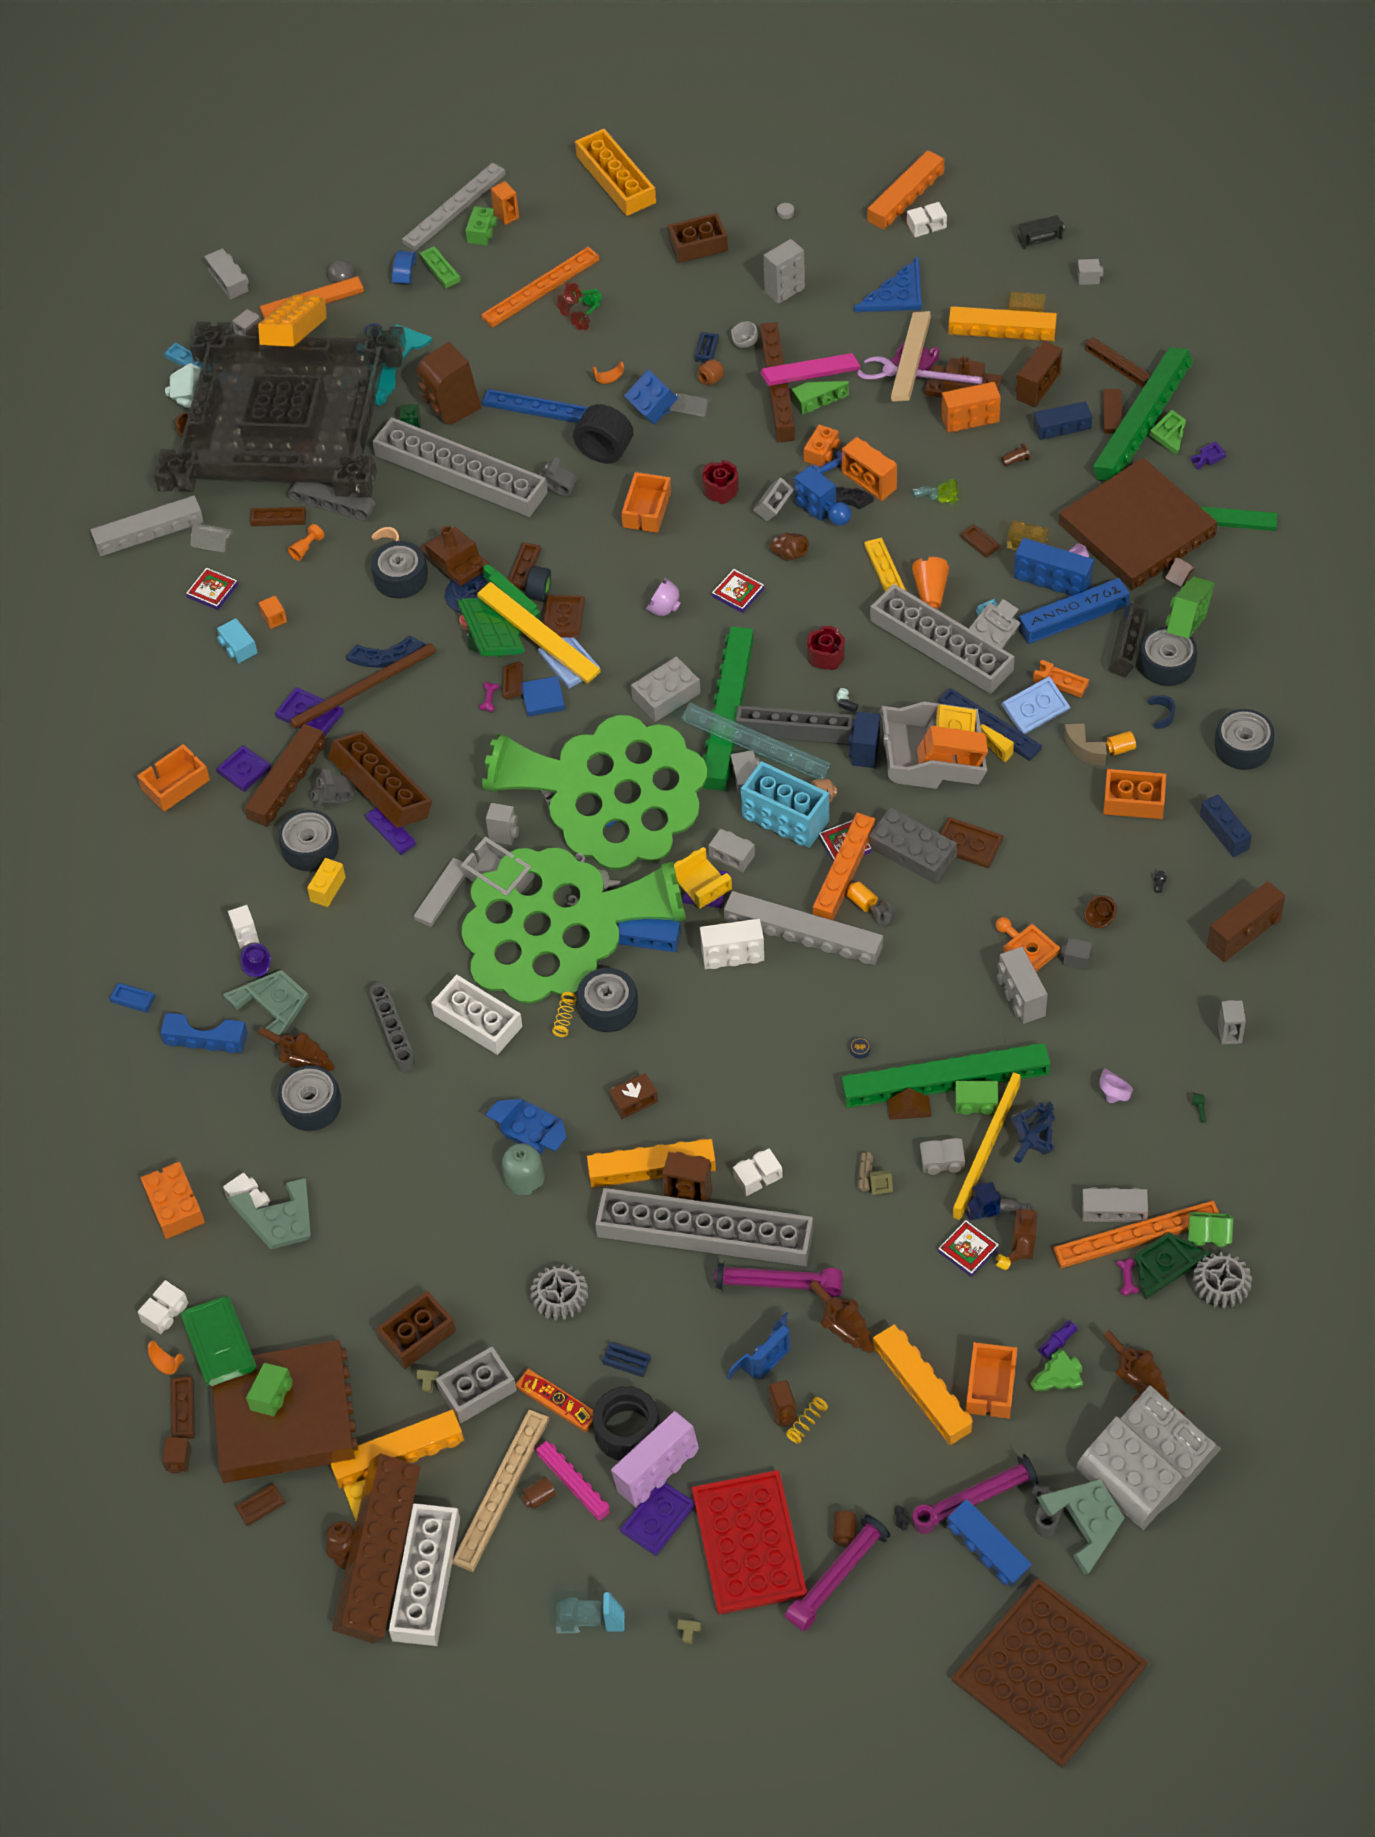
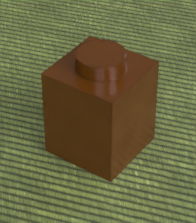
M166 1437L162 1459L166 1471L174 1474L188 1472L192 1448L188 1438Z

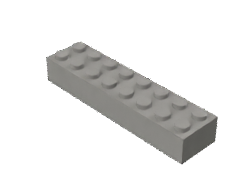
M895 584L870 607L871 622L989 694L1014 671L1015 656Z

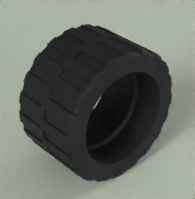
M594 404L585 410L573 431V439L577 448L585 456L597 462L609 464L620 460L634 435V429L631 422L619 410L604 404Z
M621 1386L609 1390V1392L601 1396L600 1400L595 1404V1409H593L592 1420L596 1443H598L599 1448L605 1455L617 1461L622 1460L660 1425L655 1401L644 1390L632 1386ZM623 1411H634L647 1419L644 1429L630 1437H620L610 1433L606 1429V1424L612 1416Z

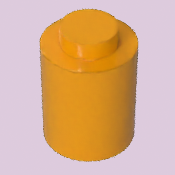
M1131 731L1107 738L1106 751L1111 753L1112 756L1136 749V741Z
M854 882L847 889V897L864 912L871 910L870 906L875 905L878 897L861 882Z

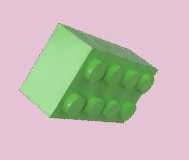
M1194 576L1189 582L1186 581L1185 586H1182L1180 592H1177L1176 597L1173 596L1170 604V607L1173 608L1172 613L1168 615L1166 620L1168 633L1190 638L1206 618L1215 585L1214 582Z

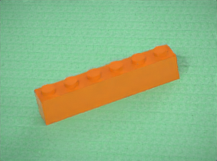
M927 150L867 209V221L883 230L888 225H891L898 215H901L919 195H922L929 185L933 184L938 176L943 174L945 170L944 158Z
M856 813L813 905V915L834 920L869 844V835L875 828V818Z

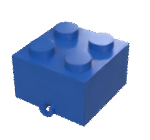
M649 369L625 394V397L654 424L664 414L670 412L669 408L679 398Z

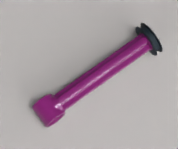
M717 1263L714 1282H716V1292L717 1289H722L723 1292L724 1285L813 1290L810 1284L817 1280L831 1297H837L842 1294L843 1272L837 1268H827L822 1273L726 1268L724 1263Z
M1023 1454V1458L1017 1457L1019 1465L932 1506L920 1505L916 1507L913 1511L914 1529L920 1534L930 1533L935 1528V1525L947 1519L966 1499L975 1506L1026 1481L1031 1487L1034 1486V1482L1039 1484L1033 1464L1028 1456ZM925 1516L928 1517L930 1520L924 1523L919 1521L918 1519L920 1517Z
M869 1514L864 1515L865 1519L860 1520L864 1527L803 1600H796L787 1610L785 1618L802 1632H805L812 1625L817 1616L816 1611L877 1540L886 1542V1537L890 1538L891 1535L887 1528Z

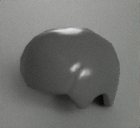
M345 260L333 261L329 266L327 278L331 283L351 279L354 277V267Z

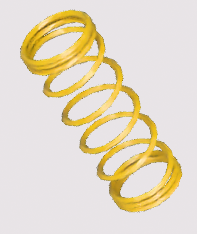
M571 992L562 993L558 1013L560 1008L567 1012H573L574 1009L572 1007L561 1006V1002L564 1001L566 1004L575 1005L577 996ZM570 995L573 996L575 999H566L563 996ZM563 1007H569L573 1010L569 1011L564 1009ZM559 1013L556 1015L557 1021L554 1023L552 1032L558 1037H565L568 1035L569 1030L564 1026H555V1024L559 1021H566L569 1024L559 1023L569 1026L570 1022L558 1020L557 1017L560 1015L563 1018L571 1019L572 1015L569 1013ZM561 1014H568L571 1017H564ZM555 1029L566 1034H559L555 1031Z
M814 1397L813 1402L809 1403L810 1409H804V1415L799 1416V1422L793 1423L794 1429L790 1428L787 1430L786 1434L793 1442L799 1444L802 1441L801 1437H805L803 1433L796 1430L795 1423L801 1424L807 1431H810L808 1426L801 1423V1416L806 1417L809 1422L815 1424L814 1420L806 1416V1410L812 1411L815 1416L821 1418L816 1411L812 1410L810 1406L812 1403L821 1411L828 1409L826 1402L819 1397Z

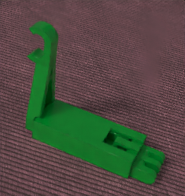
M486 564L484 566V578L488 583H493L539 620L540 612L537 610V605L501 573ZM515 627L518 636H522L524 633Z

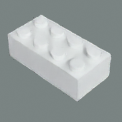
M458 975L431 1002L435 1017L497 1055L523 1027L519 1012Z

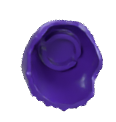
M254 943L244 948L241 954L243 971L248 976L262 977V975L268 972L271 966V955L264 945Z

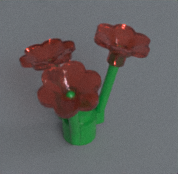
M567 283L562 293L563 296H558L557 306L560 309V313L566 316L570 315V307L584 301L586 305L592 306L586 313L574 311L571 314V323L575 325L576 329L587 330L590 323L588 315L600 307L599 303L602 301V295L596 288L581 291L577 283Z

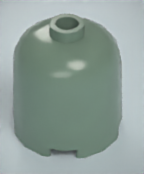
M524 1143L515 1144L504 1153L502 1158L504 1184L512 1190V1193L530 1195L532 1191L543 1185L545 1180L544 1167L541 1156L536 1148Z

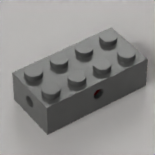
M891 807L869 835V845L872 850L934 884L938 882L957 856L956 842Z

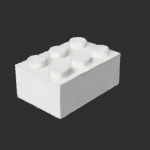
M760 919L700 927L701 950L705 969L738 966L739 964L746 963L754 964L764 961V938Z

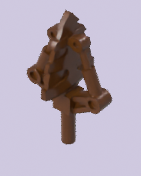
M264 1027L259 1029V1035L279 1044L277 1047L279 1050V1061L283 1063H288L289 1061V1066L293 1068L313 1065L324 1068L327 1071L335 1069L332 1061L328 1059L329 1057L325 1050L323 1051L319 1044L311 1040L306 1033L302 1032L299 1035L291 1036L285 1034L281 1037Z
M817 1280L813 1281L810 1284L811 1288L826 1304L823 1307V1318L820 1321L822 1327L825 1329L829 1328L833 1334H837L842 1338V1341L852 1344L854 1348L859 1347L862 1351L873 1352L872 1341L870 1342V1331L866 1328L865 1319L862 1318L857 1310L859 1307L858 1302L854 1299L845 1300L838 1299L837 1297L832 1299Z
M1108 1330L1103 1336L1120 1354L1117 1358L1118 1367L1115 1371L1116 1375L1137 1389V1392L1140 1394L1144 1393L1149 1386H1152L1169 1401L1166 1381L1162 1378L1160 1367L1158 1368L1153 1360V1354L1149 1350L1142 1351L1132 1349V1347L1126 1349L1115 1335Z

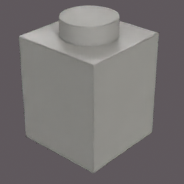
M1099 259L1078 260V285L1100 284V277H1103V266H1100Z
M247 309L232 321L234 331L237 335L248 341L259 332L258 324L261 319L258 314Z

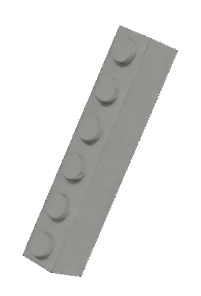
M194 495L90 529L99 556H104L204 523Z

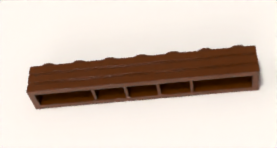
M1094 337L1086 342L1085 350L1144 388L1151 377L1150 373L1145 372L1141 367L1136 366L1133 362L1127 360L1124 356H1121Z

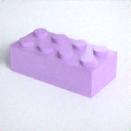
M674 1411L611 1469L617 1492L634 1507L644 1503L655 1487L660 1488L663 1486L670 1475L678 1472L682 1464L697 1453L699 1446L694 1427Z

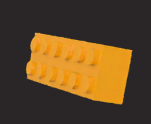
M605 129L575 141L576 157L626 216L656 203L655 187Z
M299 294L293 295L258 324L260 345L295 346L327 319L325 298H319L318 295H311L309 297H303V295Z

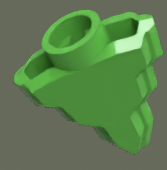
M1060 1349L1052 1354V1359L1045 1363V1370L1038 1373L1030 1385L1034 1391H1047L1054 1387L1060 1390L1068 1387L1076 1389L1083 1386L1079 1375L1083 1372V1369L1075 1356L1069 1358Z

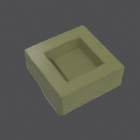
M891 1170L869 1172L872 1195L893 1192Z
M417 1370L416 1379L423 1382L422 1391L433 1393L436 1378L442 1376V1374L436 1371Z
M678 1619L677 1630L683 1632V1642L685 1644H693L694 1633H702L701 1622Z

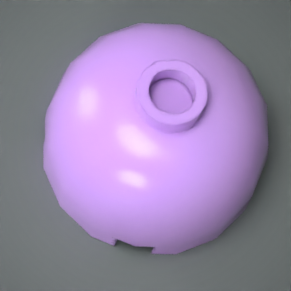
M665 578L646 610L657 616H666L671 611L676 612L680 605L678 601L680 593L676 585Z

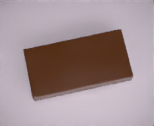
M975 524L961 533L960 538L985 558L1000 548L999 543Z
M520 661L504 667L503 698L505 700L522 695L523 664Z
M272 1484L236 1505L235 1508L247 1527L283 1506L285 1501L276 1486Z

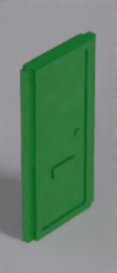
M480 598L458 600L459 608L480 655L500 656L524 653L525 649L514 625Z
M224 1296L191 1307L180 1313L207 1386L225 1382L257 1369L230 1297L225 1298Z

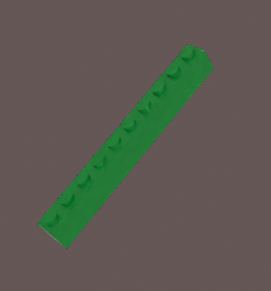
M1169 347L1093 465L1097 480L1108 481L1123 471L1131 462L1132 457L1138 451L1148 432L1154 426L1155 421L1161 415L1162 410L1170 401L1174 391L1177 390L1181 380L1184 379L1188 369L1192 366L1193 358L1190 355L1189 349Z
M731 627L730 633L726 634L725 645H727V649H723L722 659L724 663L720 664V675L722 676L717 680L719 692L715 693L714 696L716 708H712L711 719H713V723H709L708 734L710 738L706 739L705 749L708 751L707 754L703 755L707 766V780L703 789L727 790L731 768V754L734 752L736 740L738 706H742L754 641L753 628Z
M1035 1043L1025 1047H1011L1001 1051L992 1050L983 1054H970L964 1057H951L940 1061L932 1060L922 1064H909L908 1066L898 1068L890 1067L880 1071L871 1070L867 1073L848 1074L842 1077V1091L846 1108L888 1102V1099L907 1088H911L924 1095L955 1091L956 1081H998V1083L1010 1081L1013 1072L1020 1074L1021 1079L1050 1075V1060L1045 1043Z

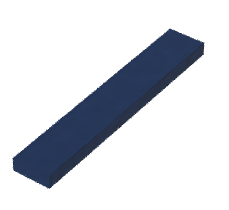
M952 688L947 690L938 699V704L978 709L980 726L984 724L1013 741V751L1028 761H1031L1042 749L1041 744Z

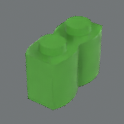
M1189 1212L1188 1241H1192L1194 1245H1205V1242H1213L1215 1246L1225 1247L1227 1244L1232 1243V1214Z

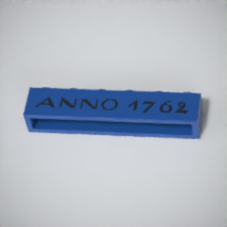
M1120 578L1110 580L1105 584L1092 587L1084 592L1076 593L1071 597L1022 614L1018 619L1020 622L1018 629L1027 643L1030 644L1129 606L1130 593Z

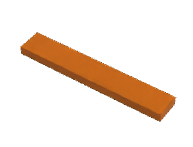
M357 276L299 295H303V297L318 295L319 298H325L326 303H330L362 293L364 288ZM291 297L260 306L263 317L269 316L270 313L274 312Z

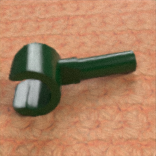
M1194 1093L1192 1105L1199 1106L1201 1123H1205V1096Z

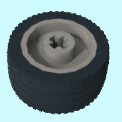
M393 541L384 544L374 553L371 560V571L375 586L380 593L387 597L397 599L408 598L420 592L427 582L428 569L423 551L411 542Z
M601 968L588 973L580 982L577 990V1006L581 1019L591 1029L601 1032H614L627 1027L635 1018L638 1009L637 989L632 978L627 973H624V971L614 968Z

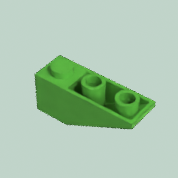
M806 382L791 389L792 402L803 415L848 396L849 382Z

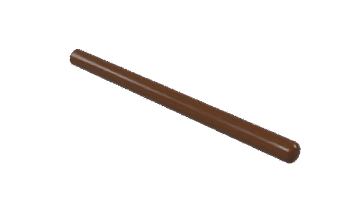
M429 643L293 717L290 720L291 726L297 729L303 726V724L316 719L436 653L435 647Z

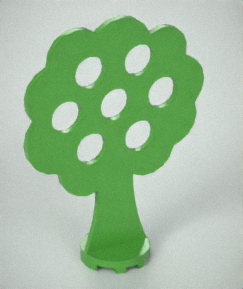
M617 715L606 719L598 726L594 735L582 734L570 739L565 743L561 751L560 760L535 753L511 740L509 736L498 733V739H492L490 744L492 756H486L485 766L488 777L482 780L484 790L497 793L498 790L533 789L556 793L552 797L549 806L550 816L555 826L564 831L567 846L575 854L581 853L584 857H593L600 866L609 870L628 868L637 859L654 862L665 858L670 853L673 845L672 835L684 832L696 821L700 806L696 793L703 788L707 780V766L704 759L698 753L686 748L684 738L677 730L660 724L646 727L639 719L627 715ZM636 742L648 744L652 750L650 759L642 764L630 762L626 757V750L631 744ZM598 754L609 756L614 763L612 771L604 776L591 774L587 764L593 756ZM661 769L674 770L679 776V782L671 790H660L653 783L655 773ZM626 781L636 783L641 789L639 799L630 804L622 803L615 797L617 786ZM594 794L601 799L602 808L596 815L584 816L577 811L576 802L582 795ZM653 808L663 810L668 816L666 826L658 831L648 830L642 824L644 813ZM609 822H624L630 830L627 839L620 843L607 841L604 838L603 830Z
M522 848L510 852L515 855L513 858L505 855L501 859L497 871L486 872L482 875L504 890H507L526 868L515 861L519 858L531 866L528 870L529 874H536L542 879L541 889L532 896H525L520 894L516 887H514L509 895L506 896L478 877L471 888L472 901L476 907L467 914L462 924V937L466 948L474 955L471 961V974L475 982L482 989L491 992L505 991L511 999L519 1003L532 1004L542 1001L551 992L560 996L564 992H571L576 995L582 979L588 973L597 970V962L609 957L616 950L620 939L616 923L641 919L681 922L686 920L673 862L661 864V868L638 881L603 892L604 882L598 869L589 863L578 862L567 850L547 848L538 852L529 848ZM564 885H572L579 889L580 899L574 906L564 908L555 903V892ZM497 901L507 902L513 908L511 918L501 924L489 921L486 916L489 906ZM535 913L545 914L551 920L549 930L540 936L530 935L524 929L526 919ZM577 925L585 927L590 933V938L584 946L571 948L564 943L563 935L568 928ZM505 942L517 943L522 949L520 958L513 964L504 965L495 958L497 948ZM543 954L555 955L560 961L558 971L549 977L539 976L533 970L535 960Z

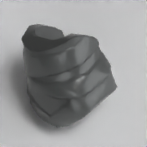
M883 901L878 907L876 905L870 906L877 923L887 925L893 920L895 908L888 901Z

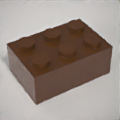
M718 213L668 225L669 241L678 263L728 251V237Z
M1043 341L1039 347H1036L1033 356L1027 359L1024 368L1020 369L1016 375L1017 386L1015 392H1017V401L1036 408L1061 374L1063 348Z
M668 1152L662 1173L664 1195L666 1197L709 1202L712 1194L710 1159H706L703 1156H690L682 1152Z
M427 1290L378 1326L376 1332L382 1345L405 1370L455 1333L456 1328L454 1319Z

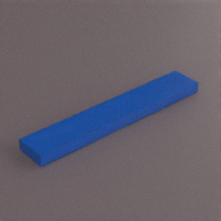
M487 389L482 401L483 406L574 423L580 421L585 410L588 408Z

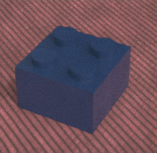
M857 712L856 719H852V734L849 736V758H852V766L875 768L880 741V714Z

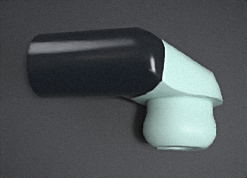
M839 689L836 694L838 705L845 710L856 713L858 704L849 701L847 689Z

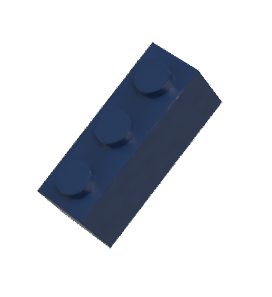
M1086 401L1034 412L1033 426L1039 440L1092 429L1093 416Z
M1217 794L1203 801L1200 817L1231 856L1235 857L1249 850L1252 835L1221 796Z

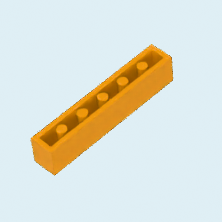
M951 307L949 334L1054 341L1057 313Z
M698 1139L693 1142H677L670 1145L659 1144L655 1147H637L633 1150H616L611 1153L589 1155L587 1160L591 1188L663 1178L662 1173L668 1152H682L695 1157L703 1156L706 1159H710L711 1172L716 1171L712 1139Z
M894 1324L873 1337V1348L950 1446L972 1432L973 1420L967 1411L963 1412L958 1399L953 1394L950 1395L943 1380L941 1378L937 1379L933 1374L934 1371L931 1365L922 1360L919 1350L916 1346H911L906 1333L902 1329L899 1330Z
M450 1410L358 1446V1450L354 1451L355 1459L330 1463L340 1489L366 1479L370 1460L380 1453L408 1463H414L423 1456H432L444 1448L458 1446L460 1442L464 1441L463 1434L454 1411Z

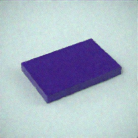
M296 687L276 711L275 716L290 724V720L293 717L325 700ZM338 706L306 723V725L324 731L326 736L342 716L344 710Z
M665 1482L660 1488L655 1487L650 1492L649 1498L644 1503H640L621 1527L620 1532L654 1556H657L695 1508V1502Z

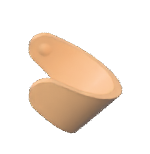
M392 527L381 528L372 534L373 540L387 537L399 541L398 532Z

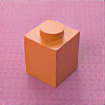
M276 596L258 603L261 615L270 629L287 622L285 610Z

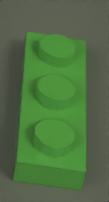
M435 246L419 253L420 259L445 288L461 282L458 273Z

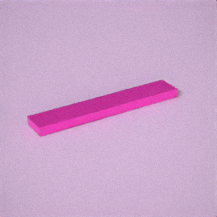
M853 353L763 368L760 373L767 385L771 386L859 370L860 364Z

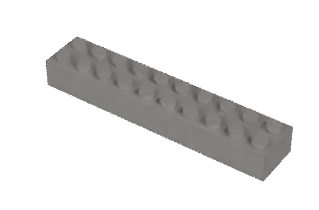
M392 417L373 440L375 456L527 517L532 515L548 493L545 477Z
M603 1188L595 1226L597 1237L807 1267L813 1234V1217Z

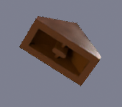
M907 1088L888 1099L890 1120L931 1117L929 1097L911 1088Z

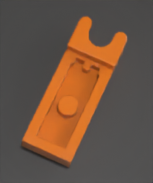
M1044 660L1040 661L1039 671L1035 670L1033 674L1034 683H1038L1050 676L1058 690L1080 698L1089 685V679L1056 668L1054 664Z

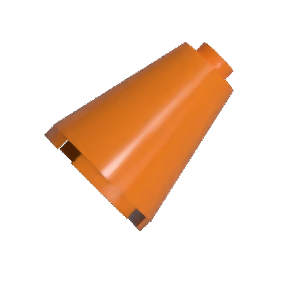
M928 557L927 561H922V558L918 559L912 564V572L920 600L938 609L941 607L949 564L947 565L945 559L938 557Z

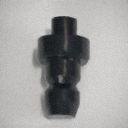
M1158 871V874L1154 876L1156 884L1154 889L1156 893H1161L1163 883L1166 882L1167 877L1164 875V871Z
M896 1506V1525L903 1531L907 1530L910 1524L909 1518L905 1516L901 1506Z

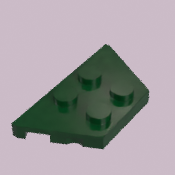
M1168 1232L1136 1253L1135 1262L1144 1298L1148 1299L1197 1267V1264L1202 1262L1205 1256L1210 1258L1211 1251L1207 1249L1203 1251L1195 1247L1194 1243L1182 1240Z

